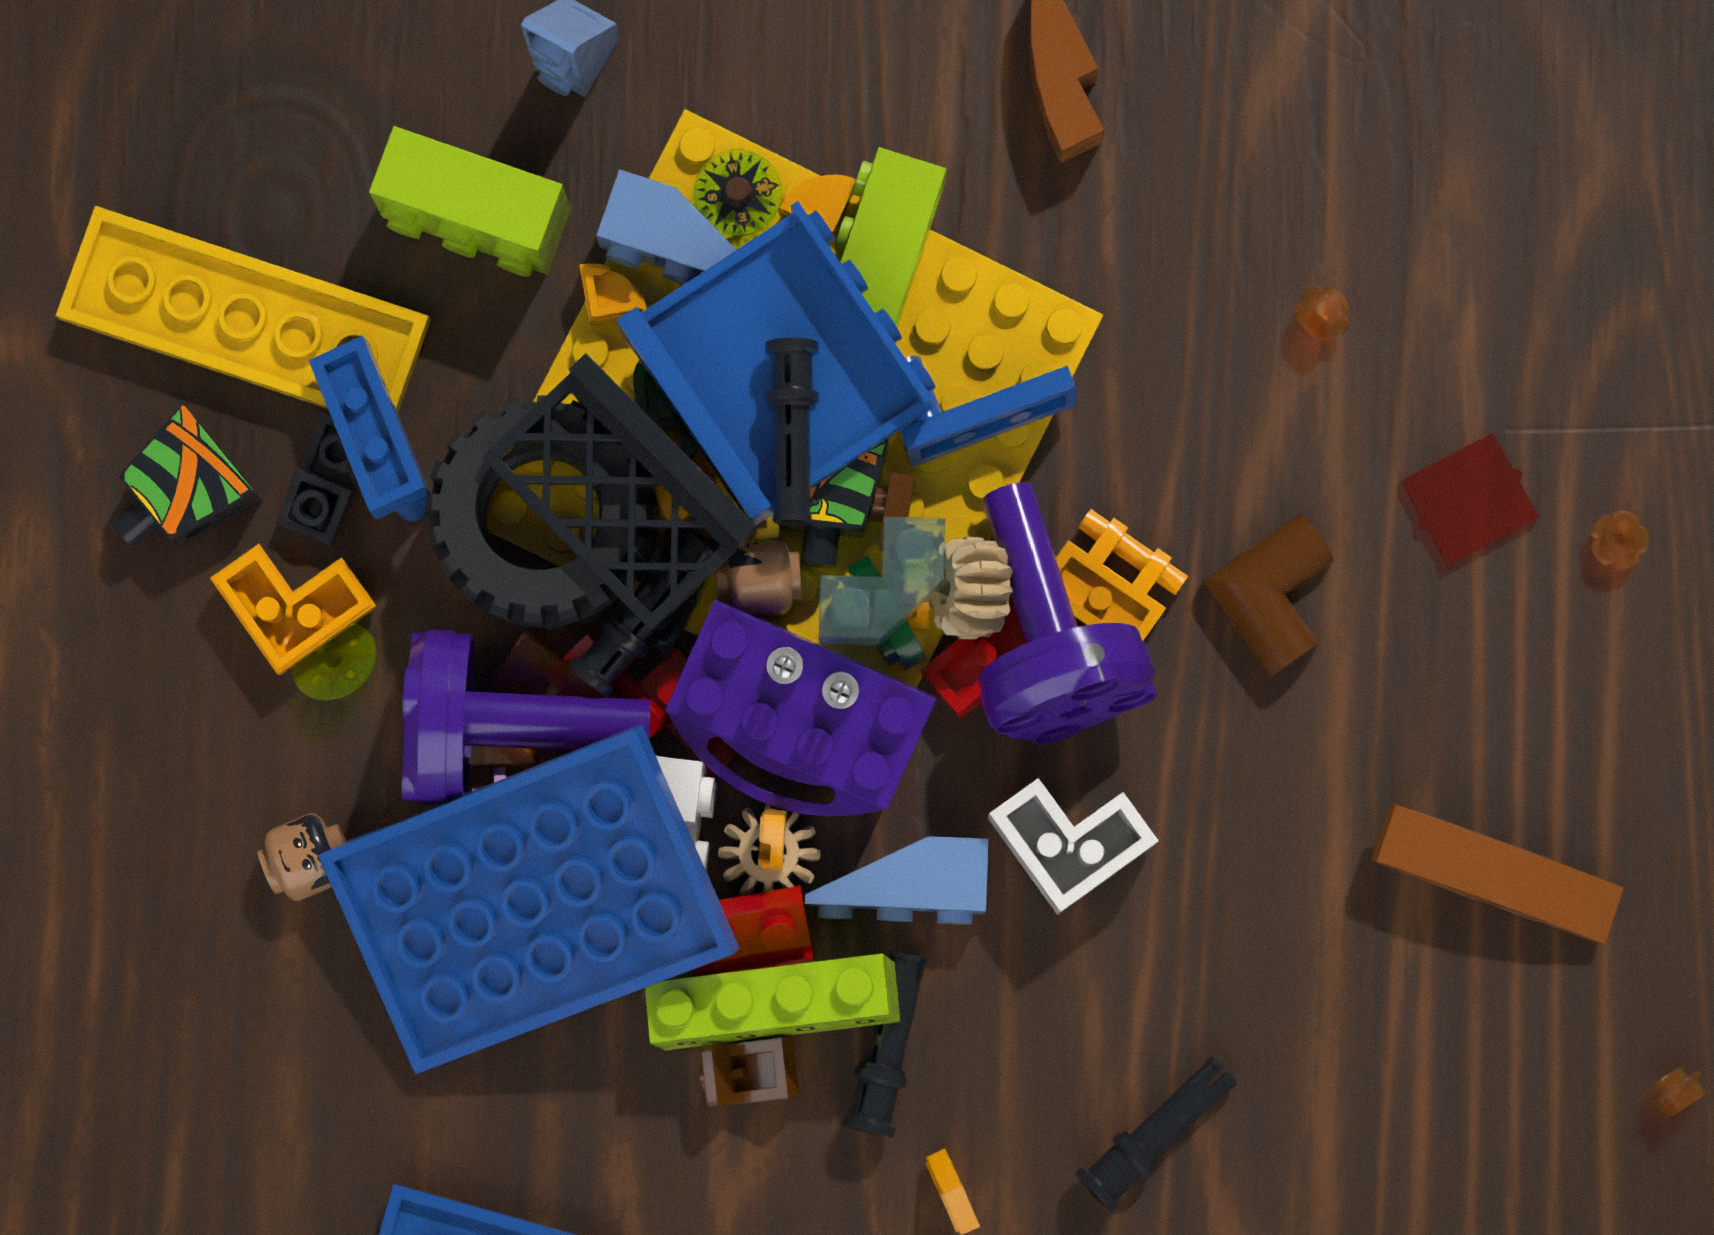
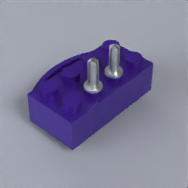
M715 599L665 711L668 712L680 735L697 757L717 776L737 790L758 801L788 811L819 816H849L882 809L887 810L934 706L936 697L760 617L739 610L722 600ZM713 737H720L738 754L754 765L788 780L811 785L829 786L835 791V798L830 803L808 802L785 797L763 789L724 765L709 751L708 741Z

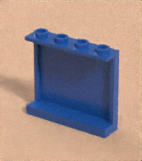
M798 201L791 205V215L643 312H640L635 307L617 319L620 333L738 508L755 525H758L774 514V411L768 410V405L765 404V392L771 390V356L765 353L766 341L776 338L797 337L812 339L819 344V353L813 356V390L819 392V403L816 405L815 410L810 411V490L932 410L933 398L929 392L936 388L931 376L917 358L908 362L895 344L902 339V336L888 313L883 308L874 313L863 297L862 293L868 290V286L856 266L849 259L841 264L829 247V244L834 242L835 238L824 219L816 210L807 215Z

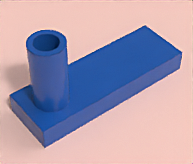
M360 336L310 359L309 363L369 512L376 520L394 511L407 521H417L426 515V494H430L369 343L363 336Z
M919 356L906 357L908 362L917 358L922 363ZM1068 366L944 412L941 411L935 393L931 390L929 393L933 398L932 410L900 430L902 446L910 467H915L1077 406L1076 385Z

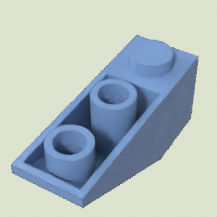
M556 0L525 17L521 24L532 64L535 70L540 72L537 79L549 89L563 96H568L572 90L586 98L620 40L617 23L575 0Z
M619 169L596 235L600 248L608 250L606 258L630 268L638 269L641 261L663 268V277L684 285L736 251L676 187Z
M928 836L805 894V906L817 907V918L849 920L853 919V909L877 910L878 921L913 922V911L937 912V923L973 924V914H985L989 839Z

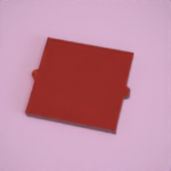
M1493 433L1401 481L1421 518L1418 522L1419 528L1422 530L1427 529L1447 567L1540 518L1519 481L1522 478V472L1518 469L1513 470Z

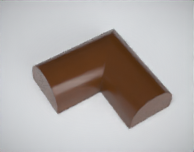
M1301 513L1202 581L1204 587L1269 678H1272L1320 644L1286 597L1287 594L1334 561L1332 553L1320 533Z

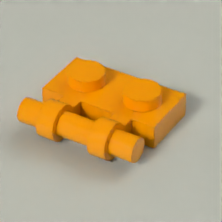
M1090 509L1078 529L1096 540L1094 546L1089 553H1086L1068 540L1056 557L1075 620L1083 626L1100 623L1130 624L1139 630L1142 641H1144L1166 609L1162 604L1147 595L1155 583H1158L1176 595L1188 578V575L1169 563L1172 557L1159 548L1153 552L1126 533L1128 529L1126 525L1115 518L1110 522ZM1112 552L1141 571L1132 584L1104 565V562Z

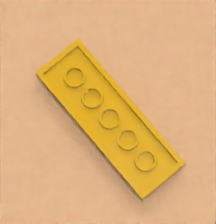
M95 206L55 315L61 321L327 408L309 360L363 336L371 347L397 414L431 321L428 315Z

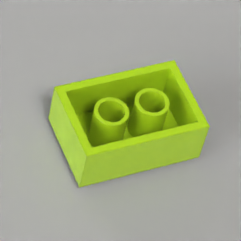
M393 126L369 191L380 212L379 214L383 218L388 219L386 226L389 229L416 239L420 238L422 231L443 238L442 246L462 256L475 258L477 251L498 257L497 265L524 277H530L532 270L548 275L571 212L569 201L561 183Z

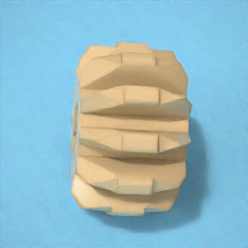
M964 537L963 540L951 539L948 544L941 545L938 550L937 561H934L931 565L933 577L932 582L928 586L931 588L932 598L929 606L932 610H935L934 622L937 628H942L946 635L958 636L959 639H978V637H990L992 633L1001 631L1004 625V616L1008 615L1011 611L1009 597L1013 592V589L1010 587V578L1013 571L1010 566H1007L1008 555L1005 549L998 547L996 541H984L980 537Z
M766 804L764 812L766 809L776 810V807ZM750 808L742 810L743 819L750 828L746 833L732 824H728L724 829L730 838L740 842L739 848L725 846L718 850V856L721 859H740V864L724 872L725 880L732 882L745 874L749 876L741 887L740 896L753 894L758 883L764 885L763 892L773 891L774 885L781 884L783 889L794 887L789 880L793 874L804 883L811 884L813 882L814 874L799 866V861L820 860L821 853L820 850L814 848L799 849V844L810 840L816 834L813 826L804 827L792 834L791 829L798 821L799 813L788 811L786 815L784 846L787 849V853L783 857V871L761 869V866L754 863L753 854H759V848L756 845L760 842V824H758L755 814Z

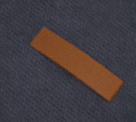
M1390 804L1371 860L1470 900L1485 902L1528 920L1545 923L1600 944H1606L1624 889L1621 886L1519 847L1396 804Z

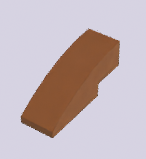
M1031 0L1029 14V59L1034 94L1045 132L1057 160L1061 164L1102 142L1104 129L1083 88L1096 83L1099 68L1064 0Z

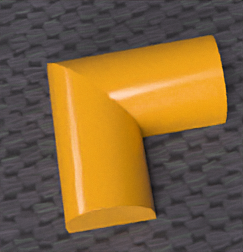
M260 544L210 577L279 676L377 608L369 593L342 557L294 591H292Z

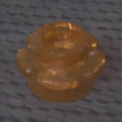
M1310 286L1306 289V293L1302 296V301L1295 307V314L1301 326L1310 335L1318 340L1328 341L1337 332L1344 334L1349 328V321L1345 317L1349 313V305L1338 291L1331 287H1324L1322 289L1317 286Z
M1616 511L1610 517L1604 515L1594 523L1591 530L1593 554L1604 565H1613L1618 569L1631 568L1640 561V554L1646 552L1649 547L1650 538L1648 530L1644 526H1640L1638 517L1628 511ZM1617 534L1625 537L1623 545L1616 544L1614 538Z
M1682 1066L1651 1086L1657 1097L1650 1102V1105L1652 1107L1657 1105L1666 1119L1671 1118L1707 1094L1697 1079L1702 1074L1696 1071L1688 1076Z

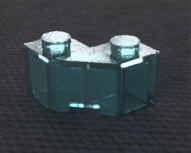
M884 517L882 577L821 575L820 643L881 645L915 611L943 588L945 519Z

